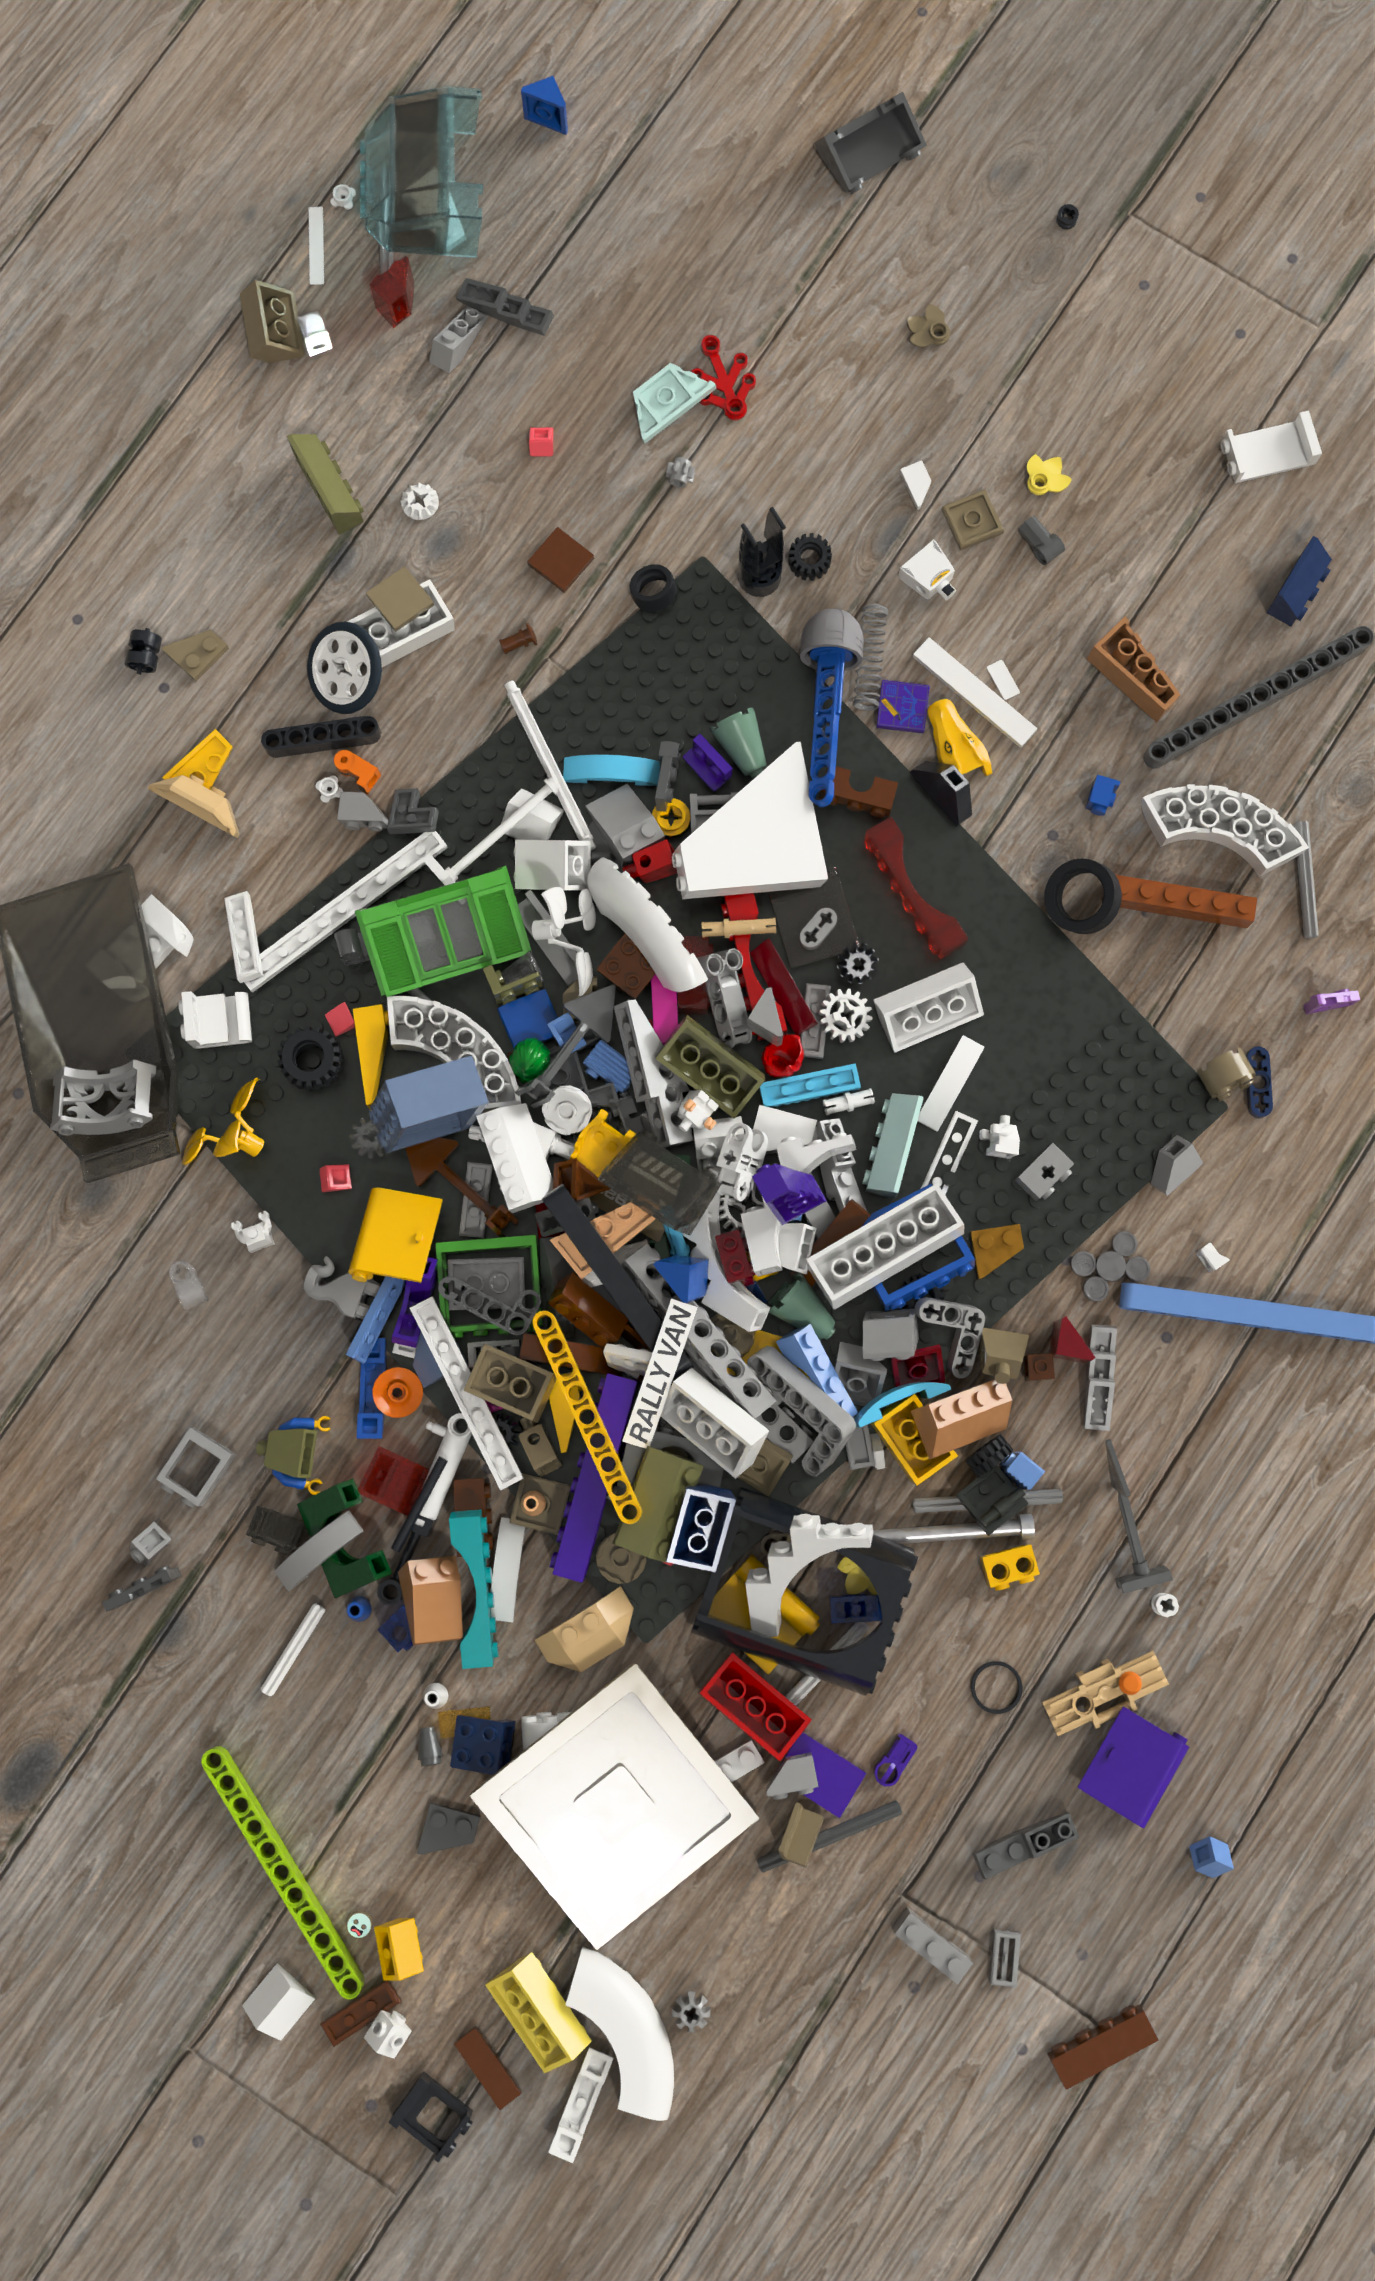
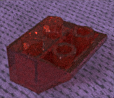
M405 256L401 260L395 261L390 269L382 275H377L372 283L369 284L376 309L393 328L412 314L415 283L409 259Z
M378 1446L358 1491L361 1495L408 1516L430 1469Z

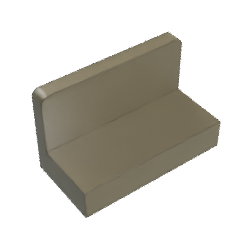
M796 1802L778 1851L781 1858L806 1868L824 1817L803 1809L802 1804Z

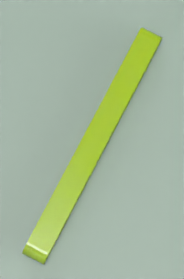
M222 1746L211 1748L202 1757L201 1764L338 1993L345 1999L355 1998L365 1984V1978L229 1752ZM212 1753H217L220 1756L221 1763L219 1766L211 1763L210 1756ZM225 1775L232 1776L234 1779L233 1788L225 1786ZM239 1797L247 1800V1810H241L237 1806ZM251 1820H257L261 1823V1832H254L251 1829ZM266 1842L274 1845L275 1853L273 1855L265 1852L264 1844ZM278 1865H284L288 1868L289 1875L287 1877H282L278 1874ZM291 1888H299L302 1891V1899H294L291 1895ZM306 1910L313 1911L316 1915V1921H307L304 1912ZM318 1934H327L330 1938V1943L327 1945L320 1943ZM332 1956H340L343 1959L344 1965L342 1967L334 1966ZM348 1978L354 1979L357 1982V1989H348L345 1980Z

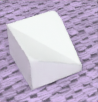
M1211 1243L1196 1251V1255L1208 1272L1217 1270L1230 1260L1220 1255Z

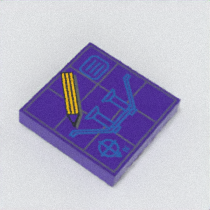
M882 680L876 728L924 734L930 685Z

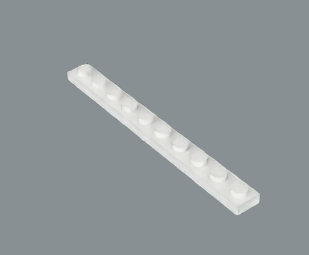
M436 831L421 834L260 954L263 976L244 983L252 993L353 919L356 916L355 910L366 909L423 867L426 863L422 859L430 853L435 858L448 848L446 843Z

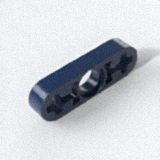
M1257 1046L1246 1053V1057L1254 1070L1257 1068V1062L1252 1060L1251 1057L1258 1053L1259 1057H1263V1060L1259 1062V1070L1264 1069V1071H1255V1076H1261L1265 1080V1087L1257 1089L1253 1084L1247 1088V1102L1249 1113L1253 1117L1260 1119L1272 1112L1273 1097L1270 1055L1265 1048ZM1266 1093V1095L1261 1097V1104L1266 1105V1108L1260 1113V1110L1255 1108V1105L1259 1103V1095L1254 1097L1253 1094Z

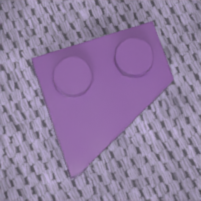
M1342 989L1330 994L1314 995L1304 1005L1305 1013L1307 1015L1354 1005L1360 1001L1358 991Z

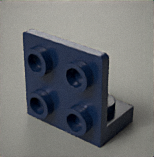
M458 1715L456 1718L450 1766L456 1769L494 1775L511 1761L516 1721L508 1719L495 1721Z

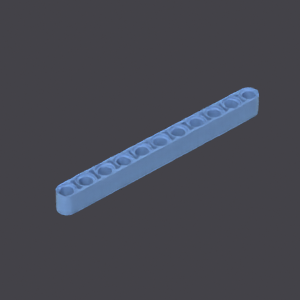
M1121 1283L1120 1309L1375 1344V1316L1135 1283Z

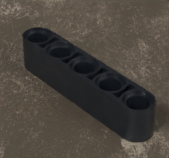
M361 716L270 729L263 733L261 743L269 756L279 758L374 744L380 740L381 730L374 717ZM369 726L375 728L372 733H363L365 728ZM344 730L351 731L350 734L346 737L340 736L341 732ZM319 734H327L324 740H316ZM296 737H303L300 743H292ZM271 741H279L276 747H269Z

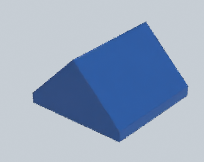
M554 76L522 87L521 96L524 119L567 135L566 103Z
M674 1255L656 1261L653 1264L683 1303L687 1304L706 1295L709 1259Z

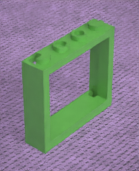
M536 1235L436 1243L438 1285L443 1278L448 1276L447 1255L530 1248L533 1291L537 1292L542 1300L538 1238ZM446 1283V1284H445V1288L447 1289V1293H446V1294L449 1295V1287H448V1283ZM439 1293L440 1311L454 1338H462L463 1333L473 1332V1336H487L488 1331L498 1330V1334H510L490 1322L451 1325L449 1300ZM533 1295V1298H534V1307H535L536 1304H537V1299H536V1297ZM542 1304L538 1312L543 1311ZM543 1317L539 1320V1327H544ZM524 1320L511 1321L512 1329L524 1328L525 1326ZM533 1322L527 1332H536Z

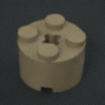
M1237 1048L1236 1054L1230 1050L1206 1063L1208 1068L1205 1071L1202 1068L1197 1071L1211 1098H1217L1219 1102L1232 1095L1231 1091L1239 1087L1243 1090L1254 1084L1253 1079L1256 1075L1242 1048Z

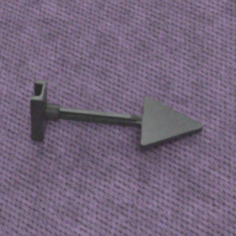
M610 985L563 1004V1008L578 1019L580 1023L543 1074L520 1085L515 1092L518 1096L527 1093L532 1097L534 1101L530 1106L536 1108L553 1098L555 1093L548 1088L551 1085L550 1081L588 1029L605 1043L610 1042L615 985Z
M1111 1439L1105 1440L1111 1486L1118 1492V1503L1134 1561L1132 1563L1133 1574L1115 1578L1118 1589L1122 1588L1123 1593H1128L1172 1581L1171 1571L1166 1566L1162 1565L1149 1569L1148 1562L1144 1559L1128 1496H1131Z

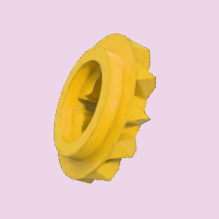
M673 798L672 803H668L666 812L657 811L656 806L653 809L652 815L664 835L669 837L681 835L682 832L688 829L690 811L682 801ZM670 809H673L674 817H678V820L673 821L672 826H670L667 819H664V817L669 816Z

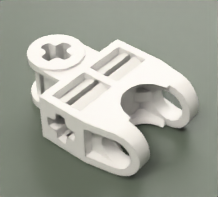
M743 1123L734 1124L729 1129L716 1166L722 1167L715 1184L717 1194L733 1196L737 1201H743L746 1198L752 1176L756 1174L757 1169L762 1167L765 1158L768 1138L763 1131L758 1129L751 1130L748 1125ZM744 1128L745 1136L742 1141L738 1142L735 1137L738 1129ZM759 1134L761 1142L759 1146L753 1148L752 1138L754 1135Z

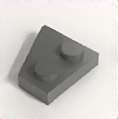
M431 1802L417 1854L421 1855L473 1843L481 1816Z

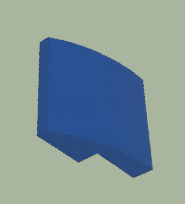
M546 989L521 997L497 1009L513 1048L526 1038H537L542 1043L554 1039L547 1024L558 1017Z

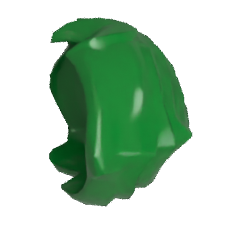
M526 1038L515 1046L513 1053L510 1055L509 1063L514 1075L521 1083L524 1084L543 1074L551 1061L550 1050L537 1038Z

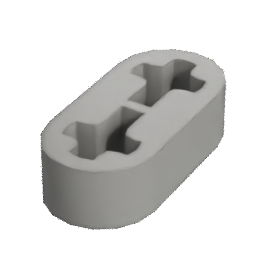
M830 908L820 909L802 929L799 941L803 948L807 950L816 949L831 933L837 923V915L834 910ZM830 915L831 924L825 923L822 928L819 927L822 922L820 916L826 917ZM815 930L818 931L815 935V943L813 941L805 942V934L811 935Z

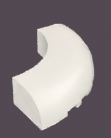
M1188 784L1183 787H1170L1156 791L1143 797L1141 801L1144 817L1160 847L1176 841L1190 839L1215 842L1226 846L1243 857L1259 877L1291 861L1309 848L1291 823L1288 824L1282 819L1275 809L1268 808L1260 803L1259 799L1249 794L1228 790L1227 787Z
M604 857L600 858L591 867L588 874L587 885L590 894L600 913L617 924L638 947L654 970L662 986L675 992H682L706 982L708 978L694 953L690 954L681 942L684 940V937L674 926L668 925L671 919L660 905L657 907L652 901L648 900L650 894L639 882L636 884L627 871L620 873L617 870L618 866L616 863Z
M411 996L387 997L390 1039L394 1050H410L425 1053L441 1060L443 1063L472 1055L489 1102L481 1114L500 1107L521 1104L520 1096L515 1093L518 1089V1084L508 1059L490 1034L470 1017L437 1001Z
M582 1946L566 2006L590 2018L603 2031L611 2043L618 2060L621 2075L618 2109L652 2120H667L673 2099L674 2063L669 2037L663 2020H661L650 1996L627 1971H624L604 1955Z

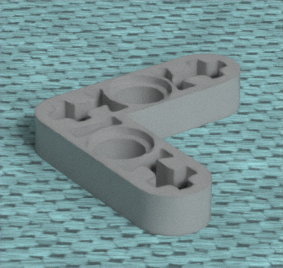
M929 1297L921 1298L915 1305V1313L920 1319L928 1323L956 1328L947 1361V1369L957 1378L967 1377L972 1371L985 1323L984 1313L971 1305ZM930 1306L937 1310V1314L929 1311L924 1313L923 1309ZM954 1308L955 1316L951 1320H946V1310ZM976 1315V1320H971V1322L968 1320L969 1316ZM965 1328H968L969 1330L971 1328L973 1329V1332L965 1330ZM966 1336H970L971 1344L967 1348H962L961 1340ZM959 1352L966 1354L967 1356H960ZM961 1362L964 1364L963 1368H955L956 1364L959 1365Z

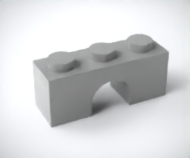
M908 1907L892 1927L894 1934L956 1984H959L973 1964L969 1955L950 1940L947 1941L940 1936L926 1921Z

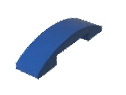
M378 1338L365 1364L360 1363L357 1439L383 1438L385 1414L376 1407L372 1391L378 1376L387 1370L386 1338Z

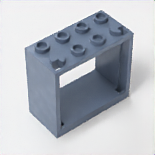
M471 1055L385 1080L370 1107L369 1117L372 1124H376L379 1131L377 1133L378 1143L384 1147L387 1154L470 1129L477 1119L476 1116L482 1113L489 1102Z

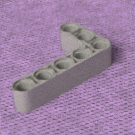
M765 1346L748 1359L747 1364L755 1370L757 1378L819 1433L802 1460L805 1472L810 1476H818L834 1463L856 1428L855 1420L772 1346Z

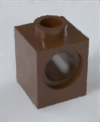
M1053 1353L1024 1356L1025 1382L1055 1379Z

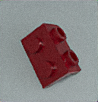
M739 1229L715 1236L727 1282L731 1284L743 1280L744 1286L754 1284L752 1276L756 1274L753 1270L752 1261L748 1262L746 1253L749 1252L746 1237L741 1238Z

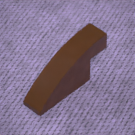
M524 1333L519 1359L551 1366L538 1336ZM557 1339L551 1341L549 1344L550 1352L559 1353L563 1346L562 1342ZM567 1341L580 1371L603 1375L608 1373L622 1377V1371L608 1366L602 1347ZM564 1363L560 1367L573 1370V1366L570 1363Z

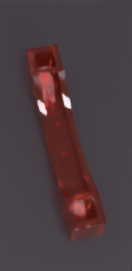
M892 816L867 830L865 834L866 840H864L866 848L870 853L874 852L878 858L877 865L882 873L886 872L890 877L889 883L896 894L900 893L904 900L902 901L903 907L908 914L912 913L915 917V925L921 934L925 933L929 940L928 946L934 955L938 954L940 959L966 945L968 937L956 918L945 915L931 907L913 888L903 862L904 836Z

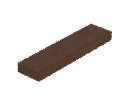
M851 1199L814 1243L811 1256L861 1228L871 1214ZM807 1270V1274H802L812 1287L816 1281L810 1271ZM792 1271L790 1275L793 1276L798 1272Z

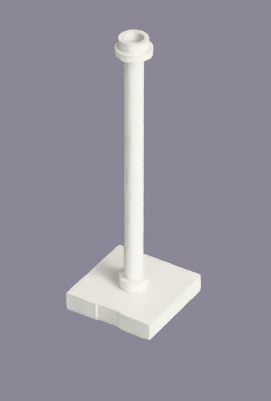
M552 777L546 778L544 780L546 785L451 869L448 867L444 870L430 853L422 860L444 885L455 883L458 879L457 876L550 793L553 792L556 795L561 787ZM467 898L458 901L463 905L467 901Z

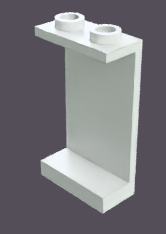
M1309 410L1300 412L1294 422L1234 436L1232 429H1229L1221 440V451L1223 454H1226L1228 460L1227 470L1229 475L1233 477L1234 483L1314 465L1322 455Z

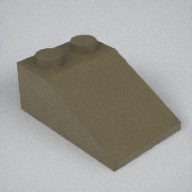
M484 1343L463 1391L538 1423L557 1378L554 1373Z

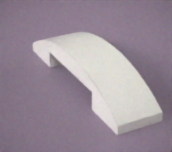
M964 1035L962 1036L921 1109L918 1122L938 1132L982 1053L984 1046Z
M501 1517L491 1583V1592L494 1593V1608L490 1609L491 1617H496L497 1621L514 1622L517 1585L526 1527L511 1524V1518Z
M589 2047L548 2153L568 2162H574L584 2131L614 2057Z

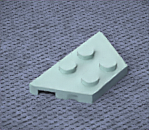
M669 363L633 391L643 442L647 443L716 389V384L712 381L707 382L698 378L697 374L683 371L679 366Z

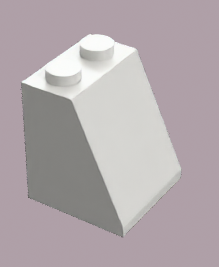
M515 840V872L513 876L515 889L548 890L553 887H560L563 890L589 889L587 882L588 874L591 870V841Z

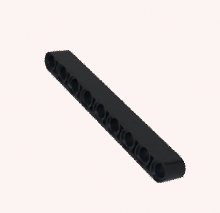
M559 1185L541 1198L653 1353L663 1324L564 1185ZM682 1352L673 1381L689 1369L694 1368L684 1352Z

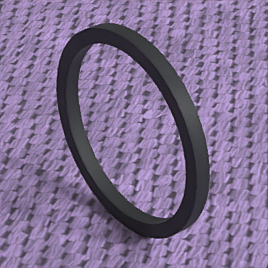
M988 1662L979 1667L973 1675L971 1681L972 1696L977 1705L986 1712L992 1714L1006 1713L1018 1704L1022 1696L1023 1686L1018 1672L1004 1662ZM993 1665L1004 1666L1011 1670L1018 1682V1694L1015 1701L1007 1708L1001 1710L985 1707L978 1700L975 1692V1683L978 1675L985 1668Z

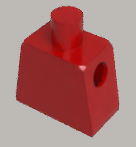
M666 839L632 854L634 863L622 867L623 872L627 871L633 879L640 877L644 883L677 874V869L672 864V854L675 849Z

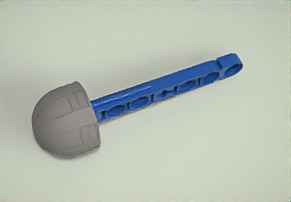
M834 608L822 610L808 620L802 632L800 649L801 661L805 665L817 669L810 775L813 781L809 782V798L818 807L828 806L834 796L835 783L833 779L836 770L844 671L858 667L862 663L864 636L860 624L850 613ZM831 676L834 677L833 684L825 687L826 679ZM828 699H833L831 707L823 709L824 702ZM824 744H829L828 752L820 755V748ZM822 767H828L826 775L818 777V771ZM822 789H826L825 797L822 800H816L817 793Z

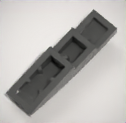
M465 278L456 297L457 301L477 309L481 313L545 336L554 317L551 310L533 306L528 299L508 294L505 288Z

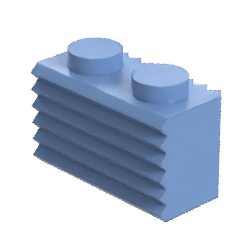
M600 1040L583 1062L586 1068L585 1073L594 1080H597L599 1077L606 1084L613 1082L616 1092L624 1093L632 1084L627 1060L603 1040Z
M1012 1452L1000 1462L1002 1472L1008 1476L1009 1480H1012V1483L1020 1486L1021 1489H1032L1045 1472L1022 1452Z

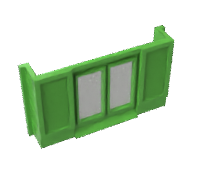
M506 866L496 868L497 870L368 909L355 910L381 996L386 995V997L529 954L528 951H531V947Z

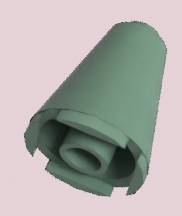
M753 707L747 708L748 714H742L741 711L716 723L717 729L713 726L710 727V731L745 776L750 775L751 778H754L764 771L763 768L767 764L756 714Z
M798 1272L791 1276L794 1279L791 1284L785 1282L768 1302L771 1305L769 1306L771 1307L769 1313L797 1329L811 1324L818 1339L824 1338L827 1340L835 1332L834 1325L836 1322L805 1277Z

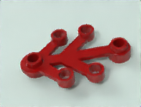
M707 335L702 340L701 349L703 354L710 358L717 378L704 373L700 368H695L691 372L699 374L701 379L707 382H714L716 389L724 392L726 399L713 395L711 392L708 395V399H702L699 403L704 406L709 404L724 409V414L730 420H740L747 413L745 399L749 391L755 388L756 377L751 373L745 374L742 377V386L735 396L733 386L741 370L747 367L748 358L744 353H737L734 356V364L727 376L719 356L720 340L714 335ZM712 346V347H714L715 349H714V350H708L707 347ZM743 359L745 362L740 364L737 360ZM750 379L753 383L747 384L745 381ZM736 407L739 411L733 412L731 409Z

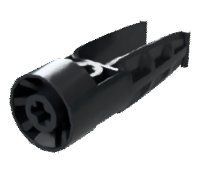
M774 507L769 509L766 517L764 537L767 541L763 543L761 541L756 542L745 523L741 525L742 535L739 547L738 581L741 588L747 594L754 597H764L772 594L781 582L784 553L783 530L786 526Z

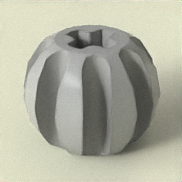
M688 1991V1998L680 1995L675 2000L680 2006L672 2007V2016L679 2017L675 2024L680 2029L683 2026H688L687 2032L695 2033V2026H699L702 2030L708 2024L703 2018L711 2016V2008L704 2007L708 2000L703 1995L695 1998V1991ZM692 2007L696 2008V2013H692L691 2016L687 2015V2011H690Z

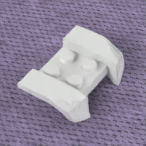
M152 894L136 910L139 916L107 951L102 948L86 966L107 987L125 1000L135 1003L154 994L143 982L175 948L187 957L194 940L185 925Z

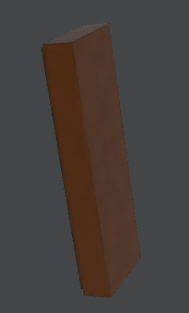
M382 1981L322 2021L320 2025L333 2047H335L374 2021L381 2010L387 2012L398 2005L401 1999L390 1981Z
M477 2026L455 2041V2047L499 2110L521 2095L522 2091Z

